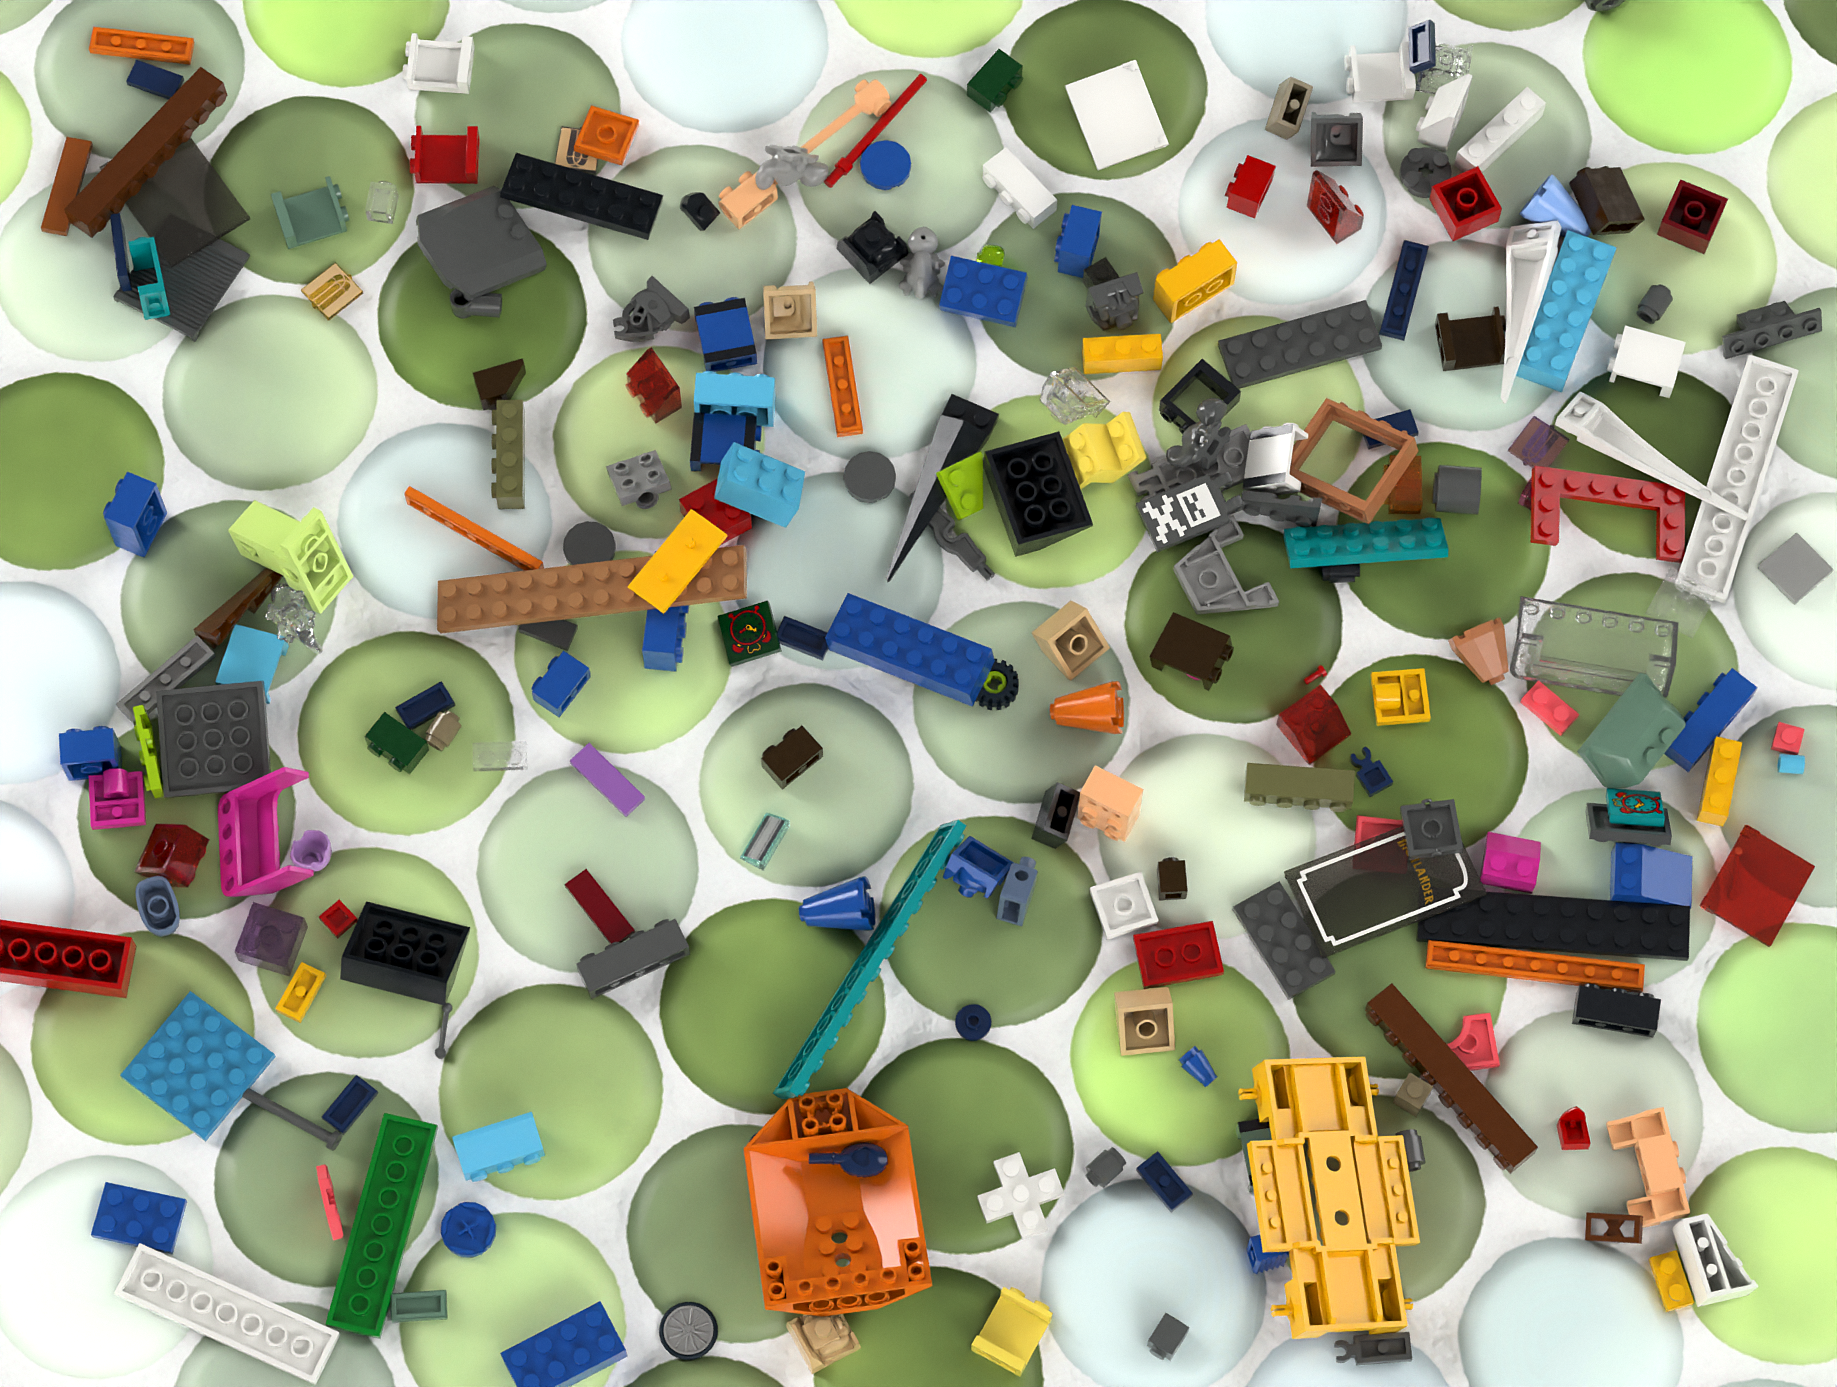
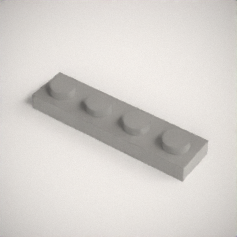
M197 635L116 703L118 709L136 725L133 711L134 706L144 705L147 714L151 713L157 707L156 691L179 689L216 657L215 653Z

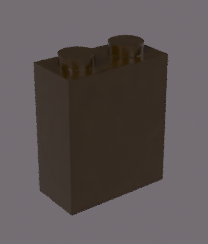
M1604 166L1594 169L1585 167L1576 173L1577 176L1569 182L1593 236L1630 233L1645 220L1621 167L1609 168Z

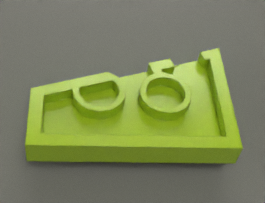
M144 705L134 706L133 711L136 720L134 730L136 739L140 741L142 750H139L142 766L146 765L147 775H143L147 791H152L155 798L164 797L163 780L152 723Z

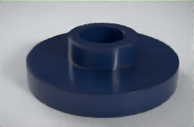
M967 1005L960 1009L956 1015V1030L966 1040H980L991 1029V1016L980 1005Z

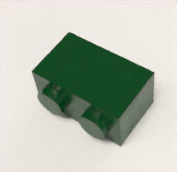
M998 49L967 83V96L991 113L996 106L1000 107L1007 99V94L1012 88L1015 90L1019 87L1023 80V65Z
M386 712L381 715L365 735L368 745L367 749L377 757L384 756L389 760L388 763L398 772L404 770L409 775L429 751L426 740Z

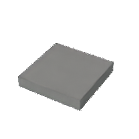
M1795 533L1758 566V569L1794 605L1834 570L1798 533Z

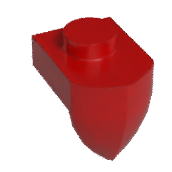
M1575 1106L1565 1111L1557 1123L1562 1150H1588L1591 1144L1586 1124V1115L1582 1109Z

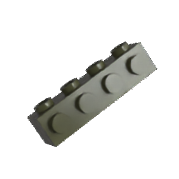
M497 400V410H492V425H496V434H492V450H496V458L491 460L492 474H496V482L491 483L492 498H496L498 509H525V409L523 400Z
M1247 763L1244 802H1250L1254 806H1264L1266 803L1277 804L1280 808H1291L1293 805L1303 806L1307 810H1318L1322 807L1330 808L1334 812H1344L1346 809L1351 810L1353 804L1355 771Z

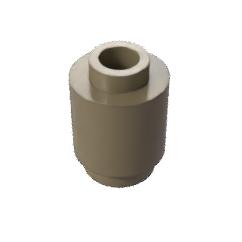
M446 710L445 713L439 711L426 731L427 736L424 740L427 741V744L442 752L445 747L450 745L462 725L458 722L460 718L451 711Z

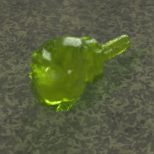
M985 245L982 251L977 253L976 261L1002 267L1005 251L998 245Z

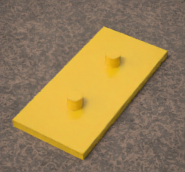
M691 509L628 585V588L664 614L728 535Z

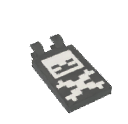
M1229 472L1218 476L1214 480H1211L1209 474H1206L1136 503L1138 513L1157 553L1230 522L1228 515L1243 509L1244 503L1240 495L1225 501L1221 493L1222 490L1232 487L1231 483L1233 480Z

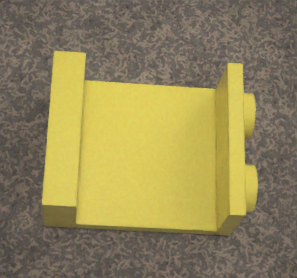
M1003 1287L1000 1298L979 1336L976 1335L971 1344V1351L1020 1377L1047 1329L1053 1313L1049 1311L1050 1308L1046 1304L1037 1300L1033 1303L1024 1298L1025 1294L1014 1287H1011L1010 1290Z

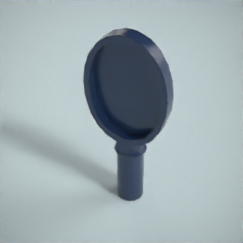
M857 1143L846 1147L841 1153H809V1164H840L843 1171L849 1175L871 1177L881 1173L886 1168L888 1158L886 1152L878 1145Z

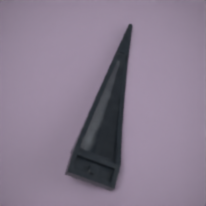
M951 394L942 415H940L886 577L887 583L891 581L947 498L936 473L980 452L989 440L999 419L998 413Z

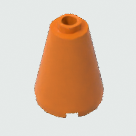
M1111 681L1055 698L1054 704H1050L1051 720H1055L1057 725L1110 734H1122L1123 731L1119 727H1124L1123 698L1117 695V690H1122L1120 682Z

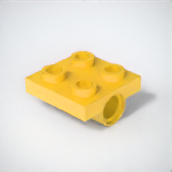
M1424 668L1371 672L1377 726L1430 722L1431 716Z

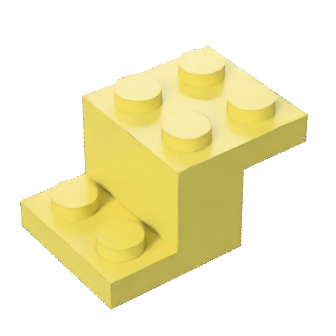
M1130 412L1120 413L1107 424L1083 423L1062 439L1080 489H1083L1091 482L1114 483L1147 459Z

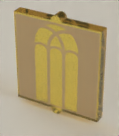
M336 262L301 289V292L312 303V307L314 309L317 308L328 321L363 294V291L352 280V276L350 274L347 275Z

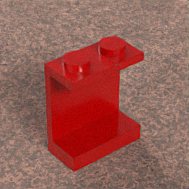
M416 126V135H411V150L415 151V158H410V174L415 175L416 183L478 184L480 146L478 126H467V135H423L422 126Z

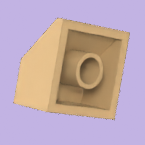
M1069 601L1032 632L1042 652L1070 681L1110 649L1087 608L1073 601Z
M1169 987L1114 992L1121 1056L1175 1050L1173 1002Z

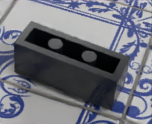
M1584 984V986H1579L1576 992L1572 1024L1653 1038L1658 1027L1661 999L1654 998V995L1649 993L1633 995L1620 988H1613L1610 991L1600 989V986L1595 984Z

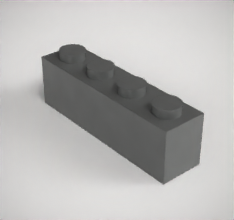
M669 919L662 920L647 932L643 930L632 934L629 937L630 939L625 942H614L606 946L603 952L596 955L595 953H590L583 956L576 965L590 998H596L690 955L688 943L676 919L671 921Z

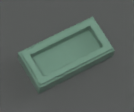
M446 1290L392 1293L391 1295L392 1323L448 1319Z

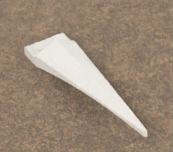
M1558 220L1512 226L1510 228L1506 244L1507 309L1501 399L1504 403L1508 400L1559 251L1557 244L1562 227Z
M1579 392L1557 417L1555 425L1577 436L1576 441L1741 519H1747L1748 514L1719 496L1668 460L1628 427L1602 402Z

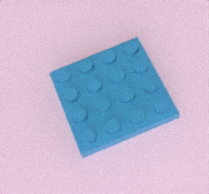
M190 991L120 1076L206 1142L241 1100L243 1093L255 1083L276 1056Z

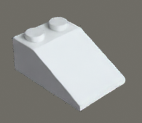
M1466 74L1439 87L1435 97L1430 95L1425 107L1428 113L1426 117H1420L1416 127V131L1419 132L1417 142L1443 152L1447 151L1464 112L1473 75Z

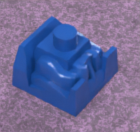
M969 836L951 854L943 878L948 879L953 876V881L960 885L958 891L965 897L971 898L979 891L985 893L984 897L988 899L996 887L1005 881L1011 864L1014 862Z

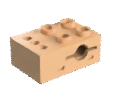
M1095 765L1080 792L1077 818L1086 827L1092 829L1096 827L1104 831V834L1110 839L1116 841L1120 839L1125 842L1140 815L1143 789Z

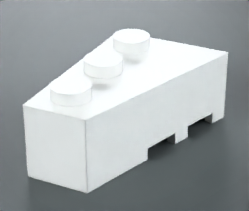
M1708 1213L1682 1219L1672 1227L1697 1307L1748 1296L1759 1287L1747 1275L1740 1259L1736 1258L1726 1245L1728 1242Z

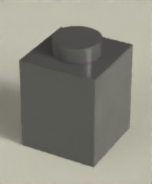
M1165 1313L1148 1340L1147 1346L1151 1348L1149 1352L1161 1360L1167 1358L1171 1361L1187 1336L1190 1327Z

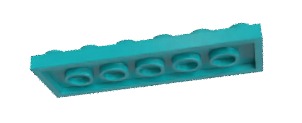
M1427 517L1414 520L1374 521L1369 524L1347 523L1343 525H1320L1284 529V542L1290 568L1448 557L1449 552L1441 518Z

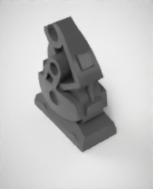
M651 276L647 280V289L638 292L631 299L630 303L624 308L622 317L613 319L614 327H624L622 331H614L615 339L630 342L653 340L654 334L659 331H666L674 321L683 324L690 319L689 308L657 279Z

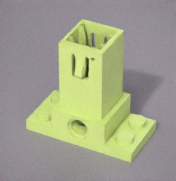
M254 500L228 529L242 556L283 575L289 587L305 594L312 610L319 614L326 609L354 577L322 511L314 507L300 522Z

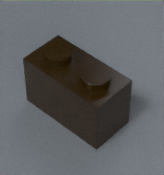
M802 725L798 729L793 728L783 736L782 742L777 746L771 745L762 754V768L782 790L823 757V748Z

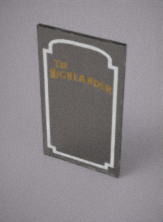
M1403 826L1284 871V877L1287 879L1322 958L1487 895L1486 889L1476 872L1464 844L1463 853L1409 860Z

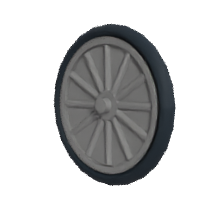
M682 1302L671 1307L664 1314L659 1326V1336L664 1348L671 1355L683 1360H693L702 1357L712 1349L718 1336V1325L713 1313L707 1307L696 1302Z

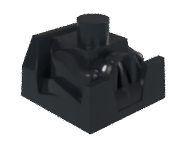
M876 211L872 213L870 219L855 229L849 237L844 236L839 240L836 248L869 284L909 253L907 244L900 236L895 238V235L886 228L883 218Z

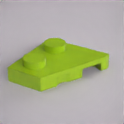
M981 451L936 473L957 520H962L984 509L983 454Z

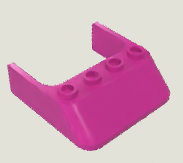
M282 767L225 793L221 797L218 804L221 889L225 896L239 897L273 894L314 876V870L291 865L280 869L279 826L277 817L279 794L285 788L309 778V772Z

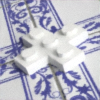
M1020 1152L994 1161L993 1164L1002 1187L977 1196L986 1224L1013 1215L1022 1240L1048 1231L1040 1205L1064 1196V1191L1055 1168L1029 1177Z

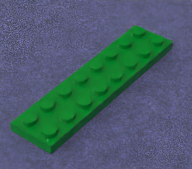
M384 1113L325 1323L327 1327L381 1339L391 1295L394 1291L438 1125Z

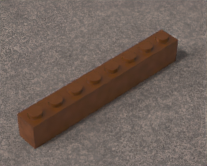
M200 67L68 204L64 210L69 222L91 238L97 232H101L106 227L111 215L118 214L123 209L124 204L140 191L141 186L149 178L156 175L158 168L166 160L173 157L176 149L183 142H187L196 128L207 121L209 115L216 107H220L225 102L228 95L224 82Z
M1393 983L1367 1003L1365 1011L1370 1023L1375 1027L1378 1025L1385 1032L1384 1037L1387 1042L1401 1050L1404 1061L1410 1067L1415 1066L1421 1073L1420 1078L1432 1085L1440 1094L1438 1098L1446 1108L1451 1107L1456 1112V1118L1465 1129L1470 1128L1476 1135L1475 1140L1484 1150L1488 1149L1494 1155L1493 1160L1501 1170L1506 1169L1511 1174L1535 1154L1538 1146Z

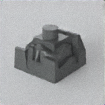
M1311 112V167L1362 166V114L1350 113L1349 116L1339 114L1317 115L1316 112Z
M1135 272L1088 288L1085 307L1092 321L1103 331L1118 327L1119 330L1126 329L1133 324L1132 321L1138 319L1139 295L1144 293L1138 273Z

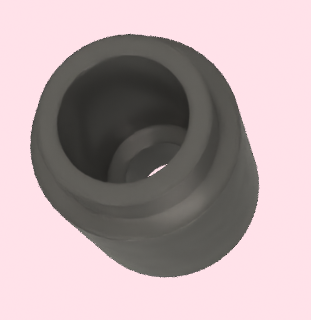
M1661 284L1658 286L1652 285L1638 305L1637 315L1639 318L1649 324H1654L1655 321L1660 320L1673 301L1671 291Z
M1415 1129L1397 1132L1395 1136L1403 1135L1409 1172L1420 1170L1421 1165L1426 1163L1421 1136L1418 1135Z
M1111 1147L1108 1151L1104 1150L1085 1167L1088 1172L1085 1176L1093 1186L1097 1187L1100 1185L1104 1188L1123 1171L1126 1161L1115 1148Z

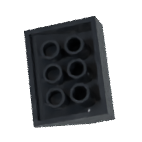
M1059 431L985 451L983 468L1015 557L1039 551L1093 526Z
M366 901L343 952L340 979L445 1006L453 988L470 927Z

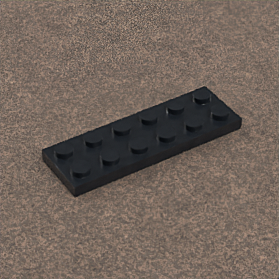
M516 153L500 198L649 240L663 202L662 194L520 153Z

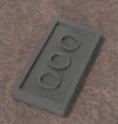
M1280 881L1233 906L1232 910L1288 1000L1335 975V969Z

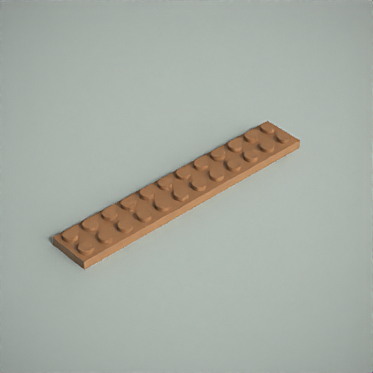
M745 546L718 548L670 607L747 599V549ZM652 556L438 581L437 630L442 634L656 609L628 588V585Z

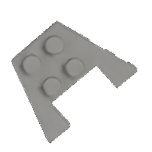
M1234 515L1229 517L1230 522L1215 529L1209 534L1208 538L1193 548L1173 567V571L1196 615L1271 608L1279 605V600L1269 582L1244 592L1221 548L1243 539L1244 536Z

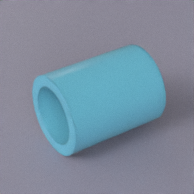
M1779 754L1778 772L1804 773L1805 756Z

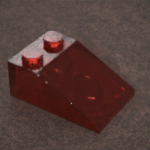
M1318 170L1314 171L1306 206L1333 241L1338 244L1362 229L1364 214L1358 205H1353L1349 200L1348 193L1342 185L1338 186L1334 179Z

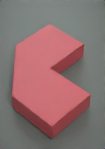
M326 1164L316 1166L320 1191L333 1241L341 1239L344 1236L342 1223L335 1201L328 1166Z

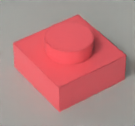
M1778 722L1771 749L1790 755H1798L1805 729Z

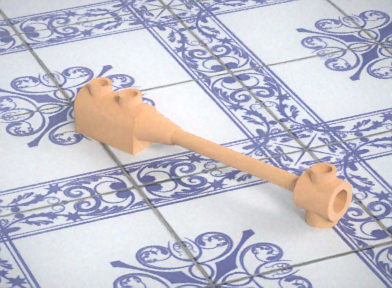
M866 79L860 81L855 87L857 92L854 95L855 104L800 148H806L808 150L807 154H809L861 112L868 115L874 113L877 117L883 115L891 106L889 93L876 79L870 83ZM745 172L738 181L741 185L734 190L728 186L720 193L719 198L721 201L718 202L720 209L738 229H741L778 199L776 187L778 183L775 179L771 187L761 190L756 185V173Z

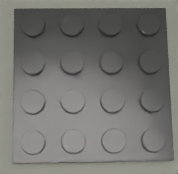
M264 681L156 691L164 798L226 793L271 773Z

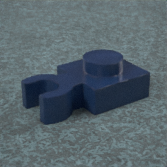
M1363 747L1362 753L1365 759L1359 760L1353 753L1350 756V761L1353 766L1361 769L1356 772V777L1370 798L1392 786L1393 780L1380 760L1372 763L1370 760V750L1367 747Z

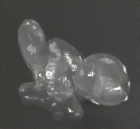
M286 583L278 584L271 591L273 604H268V612L265 615L267 620H272L274 624H278L277 629L279 632L277 638L287 643H293V640L297 639L314 653L321 654L323 647L313 633L316 613L312 610L308 611L304 607V592L302 590L297 591Z

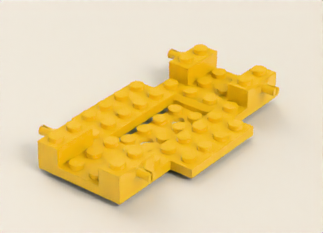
M1365 1056L1263 1060L1252 1069L1254 1088H1240L1238 1095H1240V1100L1255 1099L1260 1122H1269L1272 1140L1250 1141L1247 1143L1263 1253L1289 1251L1293 1279L1284 1284L1286 1305H1272L1271 1311H1274L1271 1313L1272 1317L1288 1316L1292 1339L1318 1338L1327 1332L1368 1330L1370 1335L1396 1333L1408 1326L1405 1310H1412L1413 1303H1410L1413 1301L1411 1298H1403L1396 1246H1416L1420 1243L1403 1135L1378 1136L1371 1095L1377 1096L1379 1089H1377L1378 1084L1369 1083ZM1305 1140L1308 1141L1307 1156L1311 1161L1313 1174L1311 1182L1315 1187L1317 1200L1315 1209L1319 1214L1321 1226L1319 1235L1323 1241V1246L1317 1240L1303 1149ZM1328 1157H1334L1338 1161V1171L1329 1170L1326 1165ZM1337 1211H1342L1346 1214L1348 1219L1346 1225H1339L1335 1221V1213Z

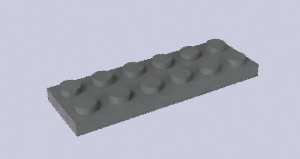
M1363 300L1218 340V347L1231 383L1238 389L1378 351L1382 349V343L1367 301Z

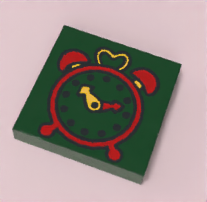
M768 600L718 616L731 667L782 652Z

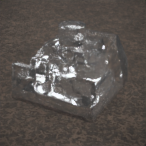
M1435 41L1436 66L1417 73L1415 91L1436 94L1439 87L1469 74L1473 46L1470 45L1467 49L1445 43L1436 46Z
M1076 367L1051 372L1043 384L1040 401L1051 411V416L1064 425L1091 414L1097 417L1110 403Z

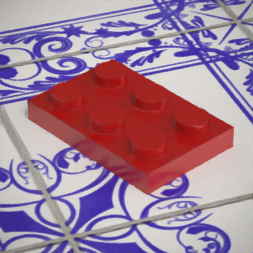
M1213 921L1133 935L1143 989L1224 975Z

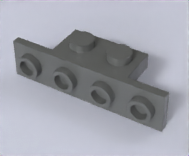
M1786 301L1737 314V324L1742 330L1722 336L1723 357L1725 359L1820 332L1822 331V310L1816 308L1794 314Z

